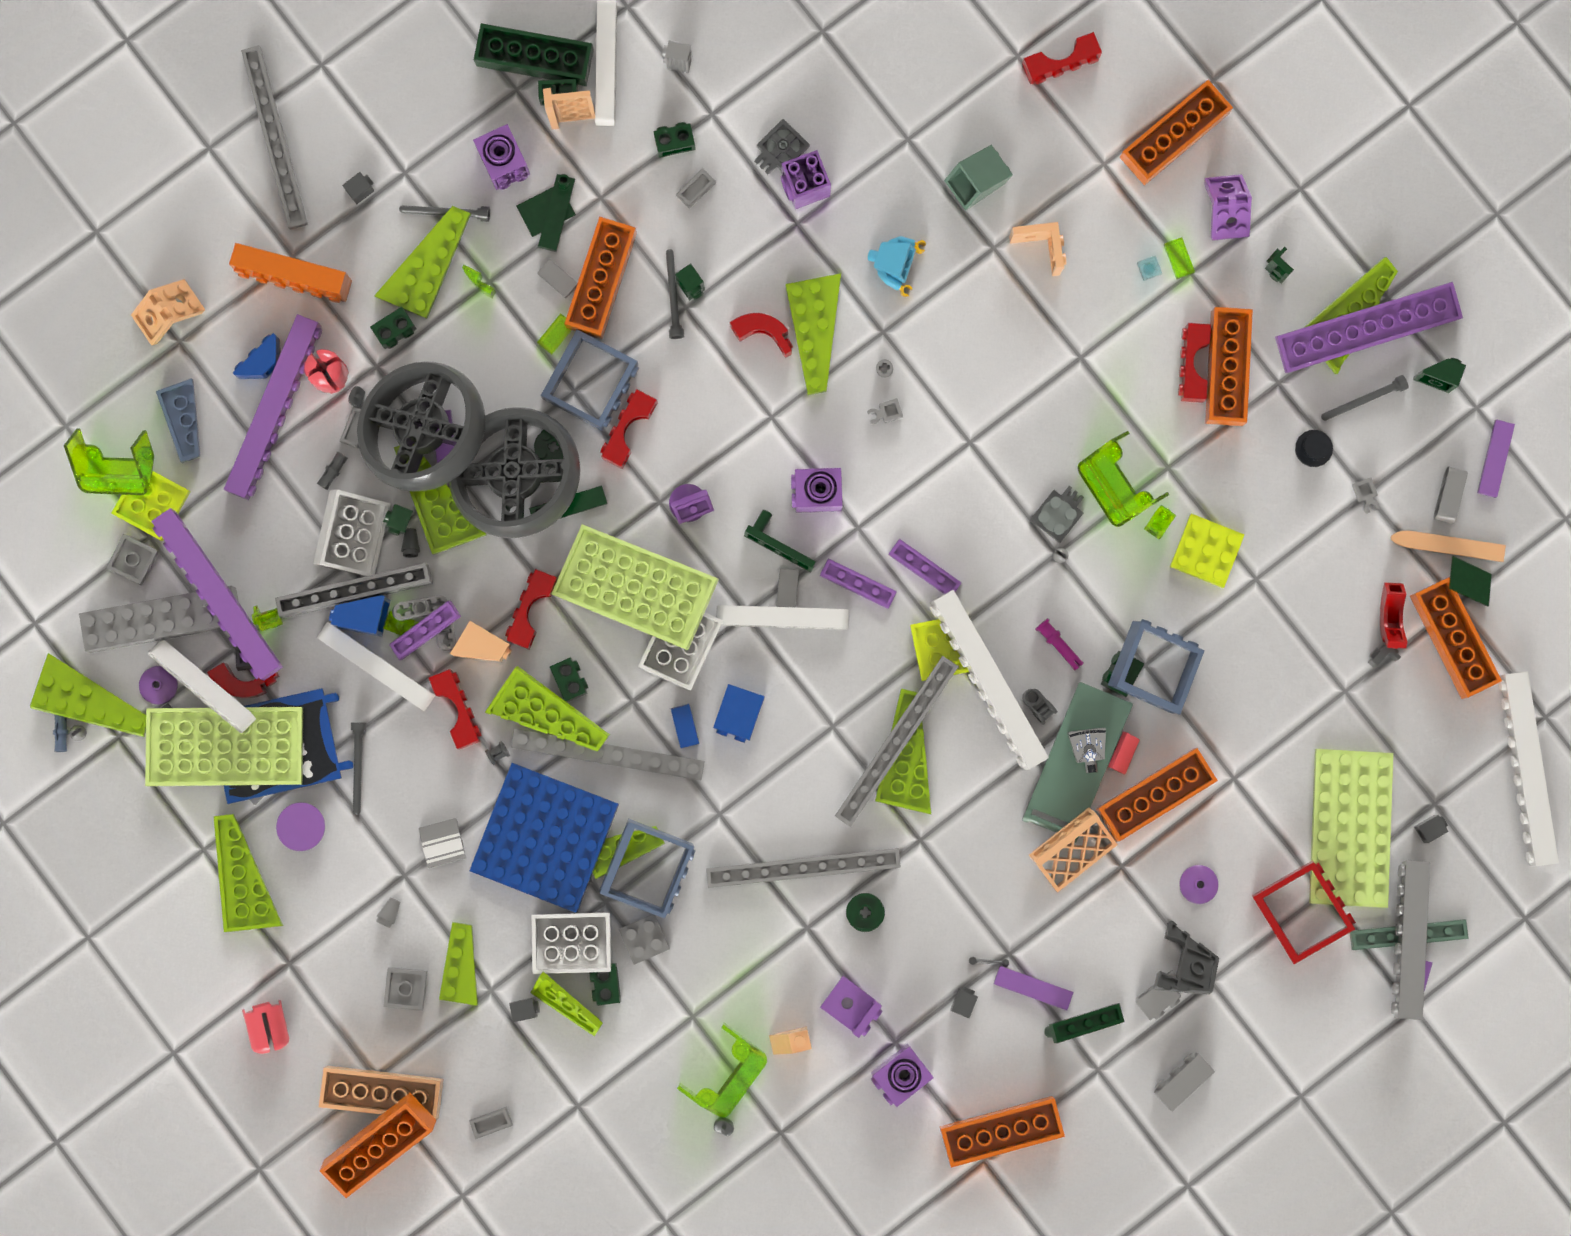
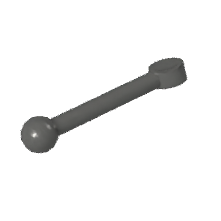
M975 957L969 958V963L972 965L986 963L1000 964L1004 967L1009 966V960L1007 959L999 961L976 959Z

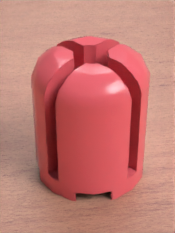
M326 349L317 350L319 359L311 353L304 363V372L308 380L324 393L333 394L344 388L349 372L347 366L336 353ZM326 371L328 372V374H329V376L331 377V379H329L326 375H324V374H326V373H325Z
M278 1000L279 1004L275 1005L266 1002L252 1006L253 1010L246 1013L244 1009L242 1010L251 1048L256 1053L264 1054L270 1052L261 1013L266 1014L274 1050H280L289 1043V1034L281 1000Z

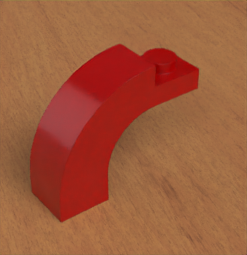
M749 313L729 322L739 342L753 334H765L776 342L785 358L792 354L791 348L793 346L788 338L784 339L788 335V329L778 319L763 313Z
M1384 582L1382 590L1380 631L1382 642L1386 643L1387 648H1406L1408 643L1403 626V610L1407 595L1403 583Z
M224 662L207 672L209 677L228 694L247 699L266 694L267 692L263 686L269 687L277 682L276 679L280 677L278 672H276L266 680L258 678L251 681H241L233 674L229 665Z

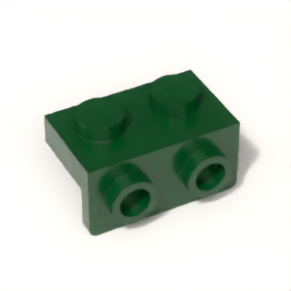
M1285 246L1281 251L1278 248L1266 261L1269 264L1265 267L1270 273V277L1281 284L1294 270L1281 258L1287 250Z

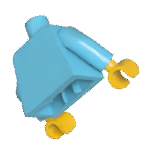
M899 236L888 242H882L879 251L870 250L868 261L875 262L874 268L878 271V276L886 285L897 291L900 290L903 297H908L909 295L904 293V288L912 290V287L910 285L903 286L902 283L906 282L915 252L922 254L925 251L920 249L918 245L925 246L926 242L920 240L916 243L913 239Z

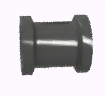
M502 741L491 750H485L493 765L503 757L510 756Z

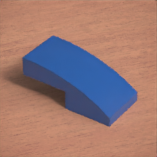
M686 704L671 708L680 748L699 744L690 705Z

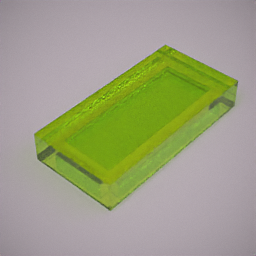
M1183 238L1164 243V248L1176 280L1194 274L1195 270Z
M561 313L537 341V344L551 355L572 331L566 328L564 324L566 317Z

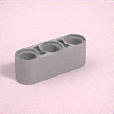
M1449 466L1446 468L1434 512V519L1454 524L1467 479V471Z

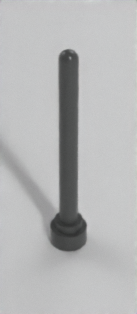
M404 205L399 207L401 213L445 215L450 209ZM481 206L477 210L462 209L471 214L470 217H477L482 222H489L490 207Z
M668 249L666 251L672 319L669 338L681 339L684 338V329L679 323L674 253L672 249Z
M1400 375L1392 381V384L1325 412L1321 415V418L1326 421L1392 391L1402 392L1409 388L1408 382L1404 375Z
M351 722V730H353L354 734L353 814L359 815L361 812L362 734L366 730V723Z

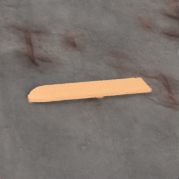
M1400 531L1390 537L1395 544L1406 548L1504 562L1506 545L1416 531Z

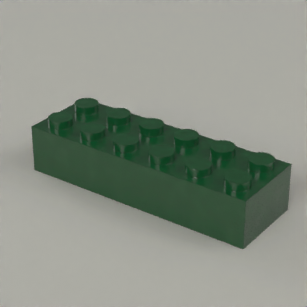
M481 23L473 60L477 67L549 80L576 79L577 85L587 86L594 49L592 43Z

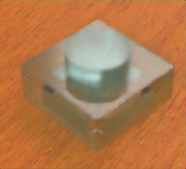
M1156 256L1137 262L1143 281L1162 274Z

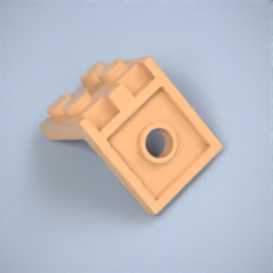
M1058 222L1012 227L1009 236L1010 244L1048 239L1052 276H1059L1064 269V265H1066L1065 253L1062 254L1064 238L1063 235H1060Z
M185 279L149 290L131 316L149 343L155 345L158 344L173 323L200 315L205 311V308Z

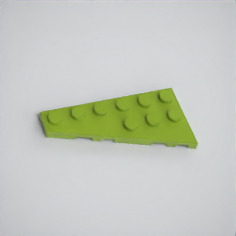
M452 206L374 297L395 306L403 307L405 310L427 319L471 214Z
M1387 257L1382 258L1305 327L1379 305L1384 292L1387 291L1396 276L1397 269ZM1349 354L1325 361V363L1334 374H1338L1341 369L1340 367Z
M841 273L786 284L808 395L827 391Z
M400 445L394 447L396 455L398 453ZM424 456L417 472L432 467ZM446 484L427 491H409L433 555L486 536L485 532L474 527L463 517L452 498L450 488Z
M49 653L47 654L30 704L31 709L145 737L146 715L56 657Z
M518 666L514 668L485 711V713L500 716L505 720H512L522 726L555 735L563 740L573 741L580 746L595 751L600 750L610 735Z
M905 689L900 690L891 731L918 692ZM921 722L879 784L875 801L931 814L923 723Z
M235 815L213 816L224 932L283 926Z

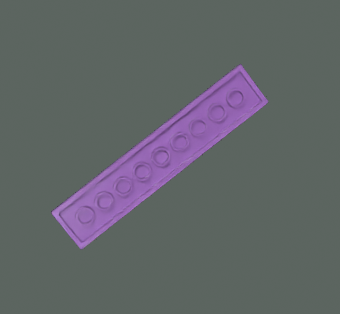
M1449 282L1275 336L1284 371L1289 373L1462 319L1463 316L1454 284Z

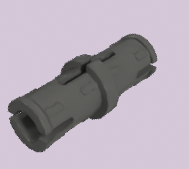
M337 452L329 466L325 467L326 470L317 484L328 490L335 477L339 476V471L348 458Z

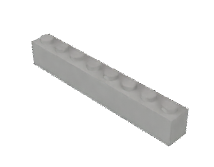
M422 563L276 597L275 601L279 617L284 619L335 607V605L430 585L433 584L429 565Z

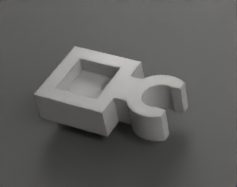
M897 398L879 404L880 410L870 409L867 411L868 415L874 413L877 416L876 419L870 421L871 424L878 423L881 418L884 419L885 423L903 418Z
M1372 478L1352 484L1358 503L1361 501L1365 503L1363 509L1366 514L1370 513L1369 505H1373L1375 510L1380 509L1379 503L1373 499L1378 494Z

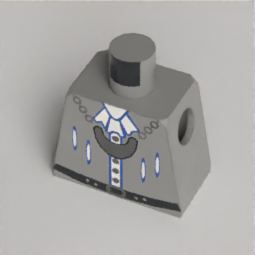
M1101 727L1067 732L1076 762H1085L1086 773L1098 772L1096 760L1105 759L1106 728Z

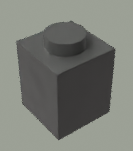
M361 172L342 185L356 204L374 192L371 186L374 184L368 175L363 176Z
M1433 815L1414 826L1423 843H1430L1449 832L1446 828L1448 826L1447 822L1439 815Z
M964 987L963 990L958 989L950 1010L970 1018L978 996L974 995L975 991Z
M534 997L509 1003L513 1022L538 1017L537 1013L540 1012L539 1003L534 1000Z

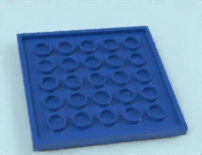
M511 763L469 871L577 913L619 804Z

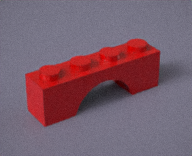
M1092 32L1076 38L1073 53L1065 59H1050L1042 52L1025 57L1022 65L1029 83L1041 84L1046 81V78L1051 76L1056 78L1063 75L1067 70L1075 71L1081 68L1083 64L1088 63L1090 65L1099 61L1102 51L1095 33Z
M1188 323L1182 329L1181 339L1184 340V347H1181L1180 358H1183V366L1180 365L1179 377H1182V384H1179L1178 396H1181V401L1204 403L1207 399L1208 381L1200 377L1196 372L1194 356L1198 350L1210 344L1211 324Z
M636 389L635 393L631 392L627 400L629 404L626 410L622 409L618 417L620 421L617 427L613 426L609 434L611 437L609 442H605L600 451L603 460L621 469L624 468L631 455V450L625 443L627 428L636 420L650 419L658 403L657 399Z
M535 569L534 573L531 572L527 579V583H529L528 588L523 590L520 596V601H522L520 608L515 609L512 617L515 620L512 626H508L505 634L508 642L530 650L537 632L530 625L529 610L538 599L552 596L551 593L557 582V577Z
M451 669L429 677L435 696L451 699L458 709L457 723L450 730L456 748L460 750L480 742L479 737L482 734L478 725L474 726L472 719L475 717L471 707L467 708L466 706L467 696L464 690L460 691L458 686L460 679L457 672L453 673Z

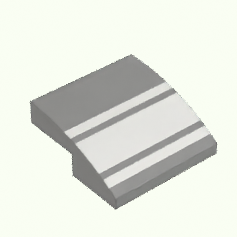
M456 818L419 828L428 868L466 858Z

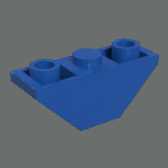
M274 333L267 335L258 348L250 351L249 357L244 362L241 361L235 366L233 374L238 379H266L273 372L280 356V339Z

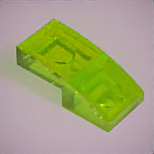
M463 265L462 269L471 283L482 293L493 299L496 291L493 287L481 282L483 278L481 273Z
M389 611L383 629L401 636L419 622L413 619L397 620L393 617L392 611Z

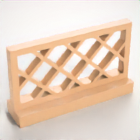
M551 88L543 89L545 110L552 129H559V122L595 119V109L590 90L552 94Z
M1087 808L1029 854V856L1058 893L1118 844L1100 821L1098 815L1091 808ZM1097 823L1099 826L1098 833H1089L1090 827ZM1078 836H1084L1082 846L1074 845L1075 839ZM1088 837H1097L1095 847L1087 846ZM1101 838H1108L1111 842L1104 848L1099 847ZM1063 848H1069L1067 858L1059 857L1060 850ZM1073 849H1082L1080 859L1072 858ZM1086 850H1094L1091 859H1084ZM1048 860H1054L1052 870L1045 869L1042 865ZM1058 861H1066L1065 871L1056 870ZM1071 862H1079L1077 870L1069 871ZM1055 874H1064L1063 881L1056 885L1054 882Z

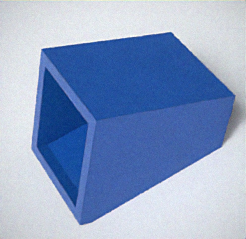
M380 595L335 605L334 610L332 609L330 612L329 621H331V625L337 628L382 637L391 600Z

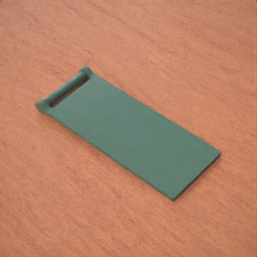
M1082 682L1078 683L1022 821L1032 822L1057 833L1063 827L1033 815V809L1070 823L1087 808L1091 807L1133 706L1132 703ZM1104 727L1106 728L1105 759L1096 760L1098 772L1086 773L1085 762L1077 763L1067 732Z

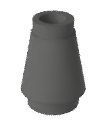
M407 528L405 530L401 548L404 557H418L420 552L418 537L414 528Z

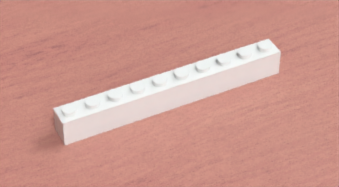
M954 590L930 602V609L935 617L938 616L941 621L940 627L942 631L949 635L951 647L958 651L962 666L967 667L970 672L968 676L971 682L978 686L980 698L987 702L989 706L987 708L988 712L999 723L997 727L1001 734H1005L1007 737V745L1011 751L1016 753V761L1019 766L1029 770L1048 759L1047 753Z
M1528 671L1500 675L1502 681L1498 683V686L1503 693L1501 704L1506 712L1504 723L1509 731L1507 738L1508 746L1512 749L1510 759L1512 767L1515 768L1514 783L1518 787L1519 793L1517 794L1518 805H1521L1522 811L1520 813V821L1522 825L1524 824L1525 830L1523 832V840L1527 844L1528 849L1526 859L1530 866L1557 864L1559 860Z

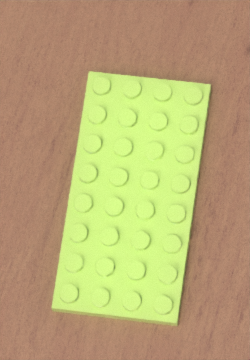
M582 524L551 594L685 650H689L719 579Z
M245 707L254 715L256 720L243 733L237 731L211 708H146L145 786L302 785L303 707Z
M1315 749L1311 861L1313 860L1315 864L1320 863L1325 872L1322 876L1326 881L1328 879L1331 881L1335 888L1332 892L1336 898L1338 896L1341 897L1345 906L1388 908L1394 753ZM1311 870L1309 903L1333 905Z

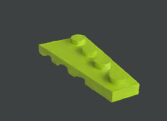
M640 830L633 831L619 868L664 845V840ZM622 834L606 838L593 870L595 879L606 875Z
M452 922L439 1000L478 1006L472 925Z
M542 972L530 993L595 1036L603 1022L546 973Z

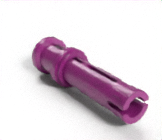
M1048 618L1045 619L1035 630L1040 631L1046 638L1047 644H1052L1074 671L1077 670L1084 662L1080 660L1060 637V631L1055 630L1049 623L1050 620Z

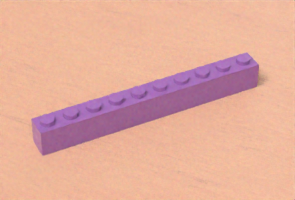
M299 314L296 315L223 489L228 493L246 500L254 496L256 492L255 484L258 479H261L264 469H262L263 465L271 456L270 449L272 444H275L278 439V429L284 425L286 410L292 406V396L294 391L297 392L299 389L301 374H305L304 363L307 357L314 353V343L322 334V326L318 322Z
M170 508L151 522L154 524L152 529L158 537L162 536L165 540L163 545L169 553L173 552L176 556L174 561L179 568L185 569L187 580L191 584L194 583L196 585L198 596L202 600L205 599L209 605L206 607L213 616L216 614L220 620L217 622L223 631L227 630L230 635L228 639L234 647L238 646L241 651L239 655L245 663L249 662L252 667L250 671L256 679L266 680L282 669V664L177 512Z

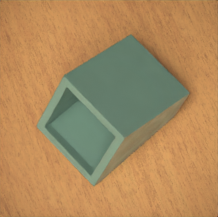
M991 144L960 161L944 181L966 211L1006 184L1013 174Z

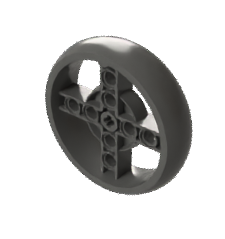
M415 362L402 366L382 378L373 387L364 401L357 424V440L362 458L378 479L397 489L427 491L441 487L462 474L474 460L480 449L486 423L483 402L473 383L463 373L448 365L437 362ZM425 382L418 399L407 402L400 410L389 407L405 390ZM451 384L460 390L464 398V426L449 423L448 416L442 407ZM379 427L393 430L394 436L400 445L391 469L384 464L379 453ZM442 443L454 446L451 452L440 462L426 470L417 472L424 454L433 452Z
M513 407L485 415V433L482 443L494 433L505 429L504 447L498 449L487 463H471L462 474L449 482L452 498L463 517L474 527L487 534L502 538H520L539 533L561 518L576 495L581 472L576 445L563 425L541 411ZM527 426L539 427L550 433L560 445L563 459L540 460L538 455L527 447ZM516 433H519V436L516 439H513V436ZM519 451L517 456L512 457L514 452ZM551 468H555L552 474H548ZM536 469V472L530 475L531 470ZM499 470L498 475L493 477V473ZM481 471L478 477H474L476 472ZM560 482L559 487L548 503L537 512L524 518L525 498L531 496L538 489L540 483ZM489 485L491 490L502 498L501 521L481 514L472 505L466 486ZM517 488L514 494H510L512 489ZM516 506V510L510 513V509Z

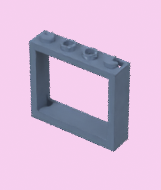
M577 329L545 386L541 397L560 409L603 430L611 422L612 417L610 416L613 410L617 411L621 404L620 397L629 390L631 377L635 378L639 370V367H637L638 361ZM583 340L629 364L599 420L553 396Z
M1147 620L1132 621L1108 685L1169 713L1180 715L1205 650L1198 648L1199 644L1195 642L1183 641V637L1180 635L1168 634V630L1165 628L1151 626L1152 623ZM1144 631L1190 651L1172 702L1124 682Z
M628 818L600 887V894L665 918L673 909L674 904L672 900L674 896L677 897L680 892L681 886L679 883L681 878L685 879L689 869L686 867L687 863L694 858L696 850H694L693 843ZM634 829L685 848L661 907L611 888Z

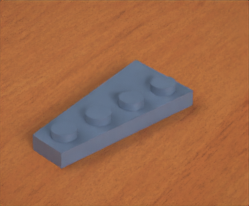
M191 378L156 391L181 463L200 457L194 381Z

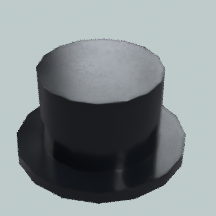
M1309 430L1298 437L1295 443V453L1302 464L1308 467H1319L1330 460L1333 453V444L1326 433L1319 430Z

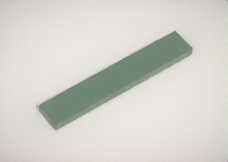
M1466 919L1427 923V943L1469 939ZM1396 926L1353 930L1350 932L1352 950L1395 946V943H1398L1399 937L1395 935Z

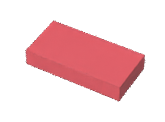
M1122 732L1108 767L1125 775L1140 739L1127 732Z

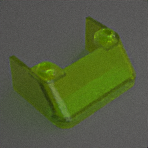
M77 428L64 444L75 481L81 491L93 494L144 495L149 490L154 453L146 430L141 432L130 447L133 458L103 457L102 451L97 446L85 444L80 428Z
M1129 431L1105 443L1079 462L1077 467L1080 476L1111 524L1116 527L1126 524L1169 496L1168 492L1156 499L1147 491H1141L1136 494L1116 463L1123 456L1118 442L1130 434Z
M723 1023L721 1028L737 1039L731 1051L732 1055L740 1063L719 1092L716 1093L710 1088H703L696 1095L682 1083L677 1087L679 1091L699 1106L722 1118L731 1114L767 1063V1056L761 1049L726 1023Z

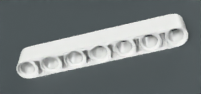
M597 0L596 126H615L617 0Z
M717 606L716 618L723 620L721 626L849 629L848 609Z
M328 621L317 635L319 640L421 710L426 711L435 698L432 692L337 627L331 625Z
M161 639L148 652L155 662L240 733H243L256 720L248 709L164 639Z

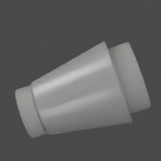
M390 897L389 901L378 913L376 922L390 928L395 923L401 902Z

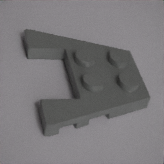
M1169 921L1164 938L1182 945L1177 975L1174 977L1159 971L1156 975L1154 989L1211 994L1214 988L1219 957L1203 944L1195 942L1190 938L1189 933L1181 931L1176 927L1177 924L1174 921Z

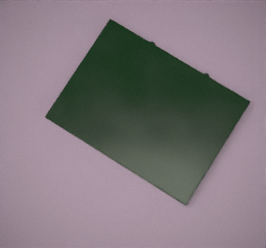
M553 187L516 205L532 237L542 232ZM570 203L565 221L576 215Z
M1452 556L1449 589L1488 607L1492 574Z

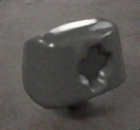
M359 386L352 388L348 398L349 403L352 406H361L365 391Z
M719 1117L714 1122V1130L729 1136L734 1131V1125L730 1119Z

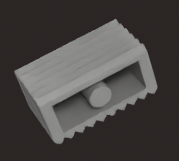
M670 40L667 46L664 45L662 57H664L663 63H666L668 70L689 73L692 60L691 45Z

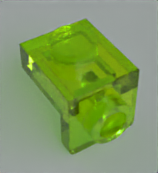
M1160 505L1144 530L1160 540L1176 515L1168 508Z
M257 605L253 606L254 614H251L254 625L258 624L261 631L283 625V619L279 617L277 608L261 613Z

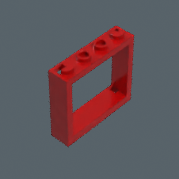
M1313 860L1252 895L1293 964L1300 962L1355 930L1353 926L1356 923L1350 913L1346 915L1343 907H1345L1344 902L1340 896L1335 897L1332 892L1335 890L1333 884L1329 879L1327 881L1322 876L1325 873L1319 862L1315 864ZM1312 870L1346 927L1297 954L1263 898Z

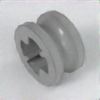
M884 359L877 363L876 370L878 375L885 378L893 373V365L889 360ZM887 364V367L890 366V370H887V373H882L883 371H880L879 367Z

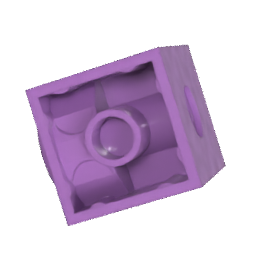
M508 124L473 139L496 190H504L515 181L521 182L528 178L527 176L530 175L529 169Z
M818 150L782 163L781 182L789 201H792L795 210L830 197L831 183Z
M841 468L795 469V474L791 475V489H795V494H792V508H796V513L842 511ZM822 487L825 489V492L819 494L815 489Z
M908 1044L871 1072L873 1084L878 1090L882 1088L885 1092L883 1096L890 1106L894 1104L896 1107L934 1078ZM901 1070L909 1071L906 1078L899 1077Z

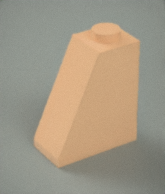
M469 621L450 654L460 658L502 662L503 659L507 660L512 650L509 643Z
M807 1026L769 1035L773 1055L793 1054L812 1049Z

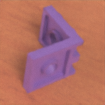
M1243 175L1205 178L1204 185L1212 202L1211 239L1222 240L1250 237L1252 197ZM1229 218H1236L1234 222L1226 223Z
M844 976L841 977L820 1006L821 1009L850 1029L858 1038L861 1035L865 1037L871 1028L870 1022L873 1019L877 1020L883 1012L881 1003ZM846 997L851 998L853 1001L852 1007L848 1009L844 1008L841 1004L842 1000Z

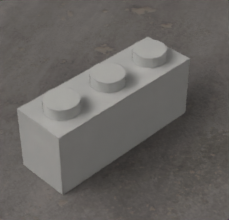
M1193 1053L1189 1054L1183 1060L1185 1063L1180 1068L1178 1066L1169 1073L1170 1077L1166 1081L1162 1080L1155 1086L1156 1090L1154 1093L1172 1112L1215 1072L1198 1053L1194 1055Z

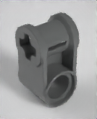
M1028 689L1023 693V702L1043 725L1046 723V719L1053 713L1056 714L1058 712L1039 690ZM1030 692H1034L1037 696L1034 703L1028 700Z

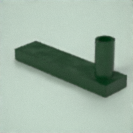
M557 174L538 244L539 248L557 252L575 184V178L568 177L566 174Z
M602 485L576 493L571 505L561 518L608 504ZM547 503L529 508L530 514L537 512Z
M762 510L753 527L748 525L744 537L811 573L816 561L763 533L772 514Z
M1116 1003L1051 1023L1045 1028L1044 1033L1048 1038H1053L1054 1043H1060L1124 1023L1125 1021L1120 1003Z

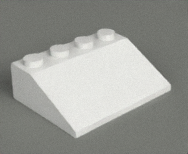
M337 489L330 490L313 565L362 576L375 575L386 526L383 520L387 511L390 510L391 503Z
M705 612L689 650L652 636L638 667L691 691L723 620Z
M611 912L531 915L533 974H541L542 972L546 974L611 972Z

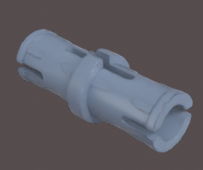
M54 714V752H67V735L69 734V730H67V717Z

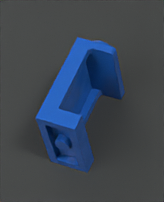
M728 684L713 726L717 730L716 733L726 737L727 734L734 735V740L743 743L746 740L750 741L765 696Z

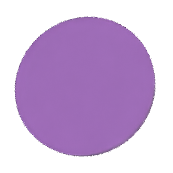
M291 804L280 813L277 819V835L280 841L289 849L295 851L312 849L324 836V817L311 804Z

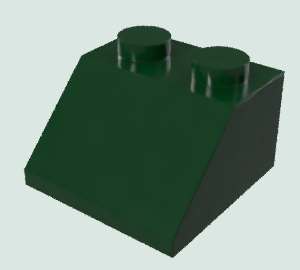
M1448 358L1423 369L1414 376L1413 380L1450 393L1459 386L1466 365L1462 364V361L1459 359Z

